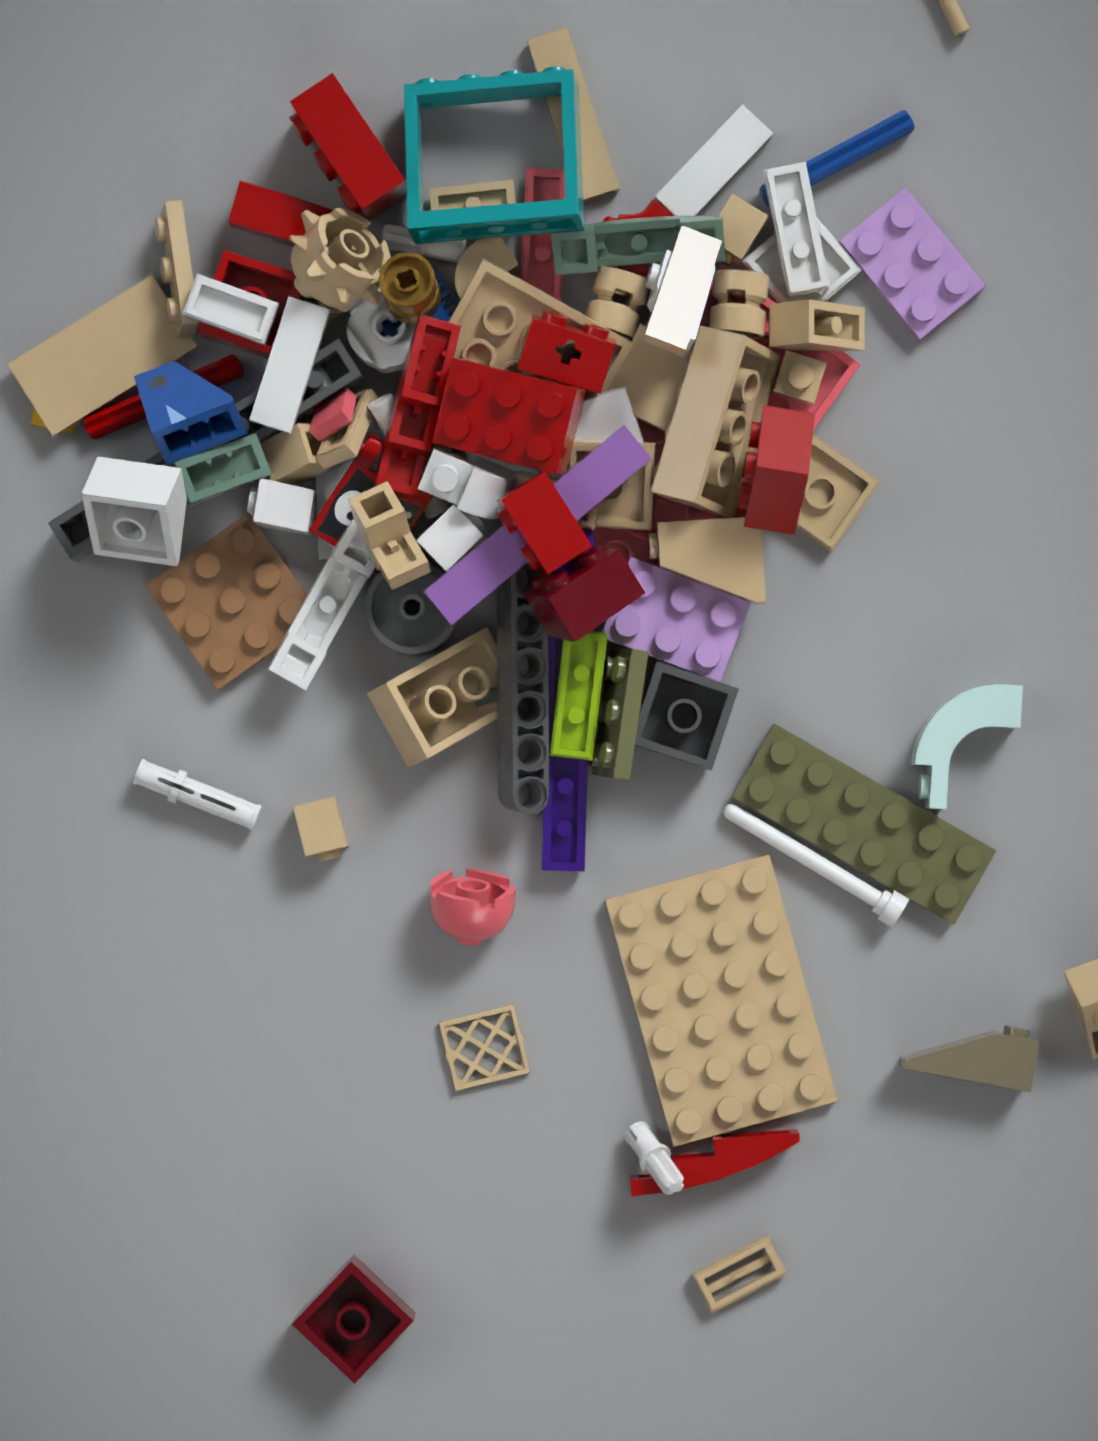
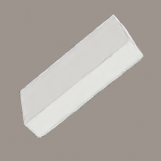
M197 274L185 305L183 316L265 345L280 305L269 299Z

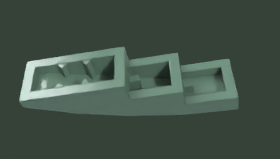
M256 433L177 461L174 465L169 466L182 469L187 497L186 509L272 474Z

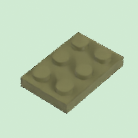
M610 649L609 656H605L602 679L605 682L603 699L600 698L598 736L597 741H595L593 761L588 760L589 766H593L592 775L630 780L649 651Z

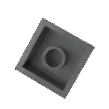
M657 661L640 708L635 746L706 770H712L739 688Z

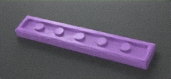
M622 425L553 484L576 521H578L652 458L627 427ZM502 525L423 592L448 623L453 625L527 563L519 550L525 544L516 531L509 534Z

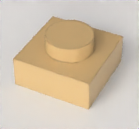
M786 350L772 393L814 405L827 363Z

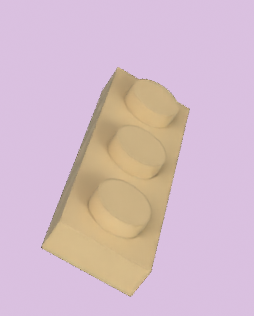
M182 200L165 201L160 216H155V234L157 242H164L166 257H161L160 260L161 276L163 283H170L172 297L166 300L167 318L169 324L176 325L177 337L194 336L200 322L183 316L185 305L194 284Z

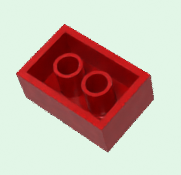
M333 73L289 101L294 112L289 117L293 124V129L305 147L312 143L317 149L313 153L316 163L329 182L337 179L341 184L337 190L340 194L339 197L348 210L361 214L362 217L371 221L407 196L405 179Z
M452 358L432 443L556 475L565 474L574 444L586 389L463 358Z

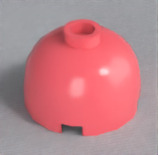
M466 869L468 878H453V870L436 875L430 885L431 912L438 927L445 933L457 938V941L461 944L479 945L483 940L490 939L505 929L513 916L516 900V886L509 887V878L492 871Z

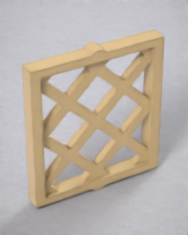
M514 1004L439 1022L446 1050L445 1058L449 1062L456 1091L530 1073L523 1044L524 1036L520 1032ZM502 1013L495 1025L482 1018ZM507 1015L513 1018L516 1031L513 1036L500 1029ZM473 1020L467 1032L454 1026V1024ZM478 1022L492 1030L484 1043L471 1036ZM449 1029L463 1037L456 1050L451 1049L447 1038ZM496 1033L510 1041L502 1054L489 1047ZM467 1040L481 1048L474 1061L460 1054ZM514 1044L520 1047L523 1059L520 1065L507 1058ZM485 1051L499 1059L492 1072L478 1065ZM456 1059L470 1066L463 1079L457 1077L454 1066ZM503 1062L516 1069L496 1075ZM474 1070L487 1076L467 1082Z

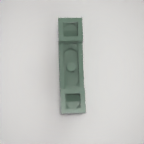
M662 216L622 219L585 224V230L551 233L555 275L598 272L599 266L609 267L661 262L666 251L673 250L681 226L721 240L722 243L715 262L726 261L723 217Z

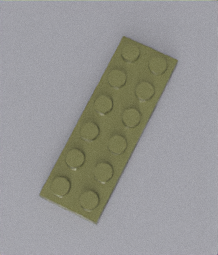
M775 723L769 730L732 795L733 799L892 890L899 892L911 901L952 924L956 923L996 852L995 849Z

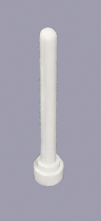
M731 803L725 806L723 813L728 820L873 907L872 912L878 915L877 919L892 928L897 922L909 898L895 890L892 893L885 889L881 892L738 805Z

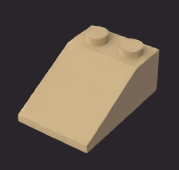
M485 627L367 693L408 768L432 757L498 719L497 701L478 707L475 704V701L483 698L489 689L497 687V645L488 628ZM526 698L520 700L517 707L526 703Z

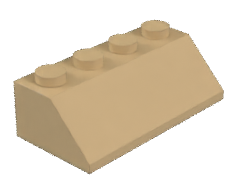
M700 326L697 337L689 351L690 361L685 378L678 387V401L674 415L665 431V445L660 462L657 463L653 471L651 492L670 501L717 516L734 518L741 484L745 482V478H742L745 452L754 451V448L748 447L752 421L760 423L763 405L767 406L782 356L745 335Z

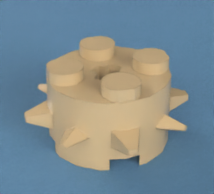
M335 208L330 214H325L321 217L308 210L304 211L301 216L306 233L303 236L290 235V240L295 243L290 258L293 272L296 276L294 286L299 293L306 298L314 297L327 306L335 307L342 312L351 310L361 299L375 306L380 304L382 301L376 283L379 281L381 268L391 258L386 241L383 240L379 244L375 236L367 229L371 223L354 211Z

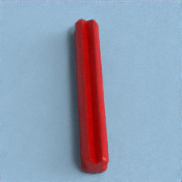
M233 354L192 371L217 387L240 378L244 374L238 357ZM140 394L85 417L83 424L88 436L96 440L147 418Z

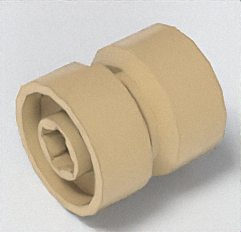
M599 266L592 289L597 298L589 301L585 315L623 337L633 340L641 320V315L637 312V308L645 306L649 289L644 287L646 278L625 270ZM612 296L624 298L623 304L611 301Z
M716 270L714 272L712 296L718 300V304L711 307L709 328L745 335L750 339L763 338L766 312L760 308V304L767 301L769 276L746 270ZM734 297L746 298V303H733Z

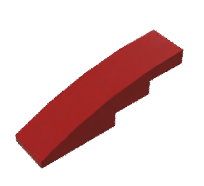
M422 314L418 316L394 399L373 487L388 481L395 495L412 500L417 497L426 455L430 452L451 360L455 356L461 325Z
M797 1129L718 1134L712 1136L713 1152L671 1155V1160L683 1175L684 1180L682 1183L684 1187L682 1189L717 1181L758 1165L799 1143L800 1134ZM650 1173L629 1175L631 1197L663 1193Z

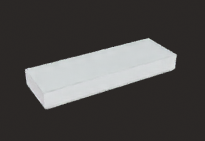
M742 104L655 195L654 199L675 216H697L773 136V132Z
M806 162L763 170L787 298L830 289Z
M288 297L249 419L251 422L292 434L331 313L330 309Z

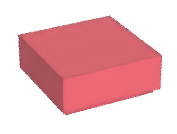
M346 387L316 406L309 432L320 442L350 424L357 396Z

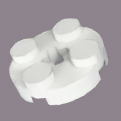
M377 286L382 302L375 306L361 299L350 311L351 316L348 321L347 337L353 351L363 363L385 374L403 370L415 325L401 323V326L397 329L398 334L394 337L389 335L383 337L379 334L384 330L381 324L384 320L389 319L391 323H395L398 320L391 315L381 293L380 286Z

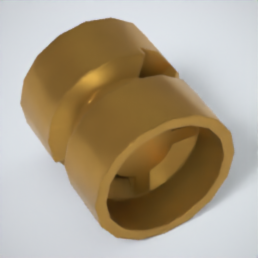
M405 252L396 254L386 261L380 271L379 285L391 315L401 323L410 325L416 324L420 314L433 317L439 309L441 294L434 270L428 260L419 254Z

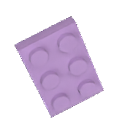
M906 187L839 241L840 245L862 269L861 272L917 341H920L986 287Z
M630 557L628 565L644 589L645 594L606 620L602 631L608 632L607 640L629 649L649 651L648 656L721 682L751 602Z

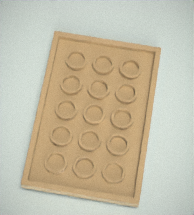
M769 854L605 899L674 1147L838 1101Z

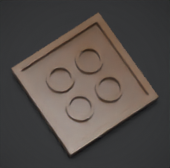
M250 513L245 514L181 559L177 566H171L144 585L217 690H221L279 648L307 596V593L264 532L253 522V517Z

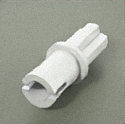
M390 223L385 224L381 235V242L385 240L389 250L404 253L411 252L419 254L424 258L428 257L458 263L466 249L467 240L415 245L407 227Z
M641 1121L632 1124L630 1129L637 1138H634L631 1132L627 1130L624 1138L638 1156L640 1168L644 1172L650 1173L664 1194L671 1195L675 1191L680 1192L684 1187L682 1183L684 1177L671 1160L670 1149L666 1145L659 1143L646 1122Z

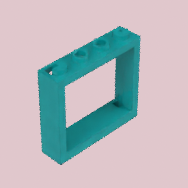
M553 66L545 68L542 72L534 73L509 70L502 72L500 76L481 77L475 74H466L460 76L457 80L439 81L433 78H424L418 80L415 84H404L407 229L415 245L585 230L579 85L573 69L566 70L563 67ZM561 96L565 199L423 211L421 109Z

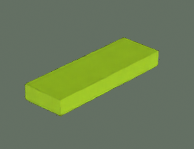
M592 630L576 642L563 640L550 756L593 761L608 632Z

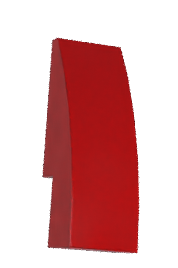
M239 181L228 222L233 228L272 238L274 242L293 247L295 243L290 240V235L303 236L306 233L301 216L304 211L308 210L321 217L322 215L330 214L333 210L268 188Z

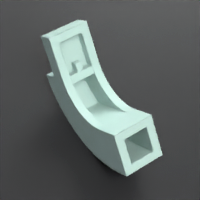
M993 684L968 689L946 700L925 721L914 743L910 765L927 766V774H920L918 785V798L925 799V808L947 810L950 759L953 750L963 737L983 727L1010 729L1021 727L1023 685Z

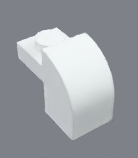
M435 446L418 489L458 505L456 509L483 518L496 519L498 518L496 512L502 509L497 499L511 491L517 472L480 456L477 457L476 462H473Z

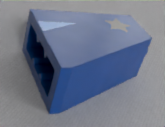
M171 361L134 376L151 433L166 466L248 434L233 397L176 361Z

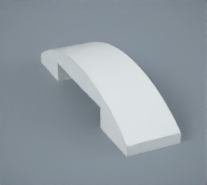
M352 519L323 566L268 670L304 690H307L325 658L326 651L365 581L367 578H370L375 569V565L363 543L355 520Z

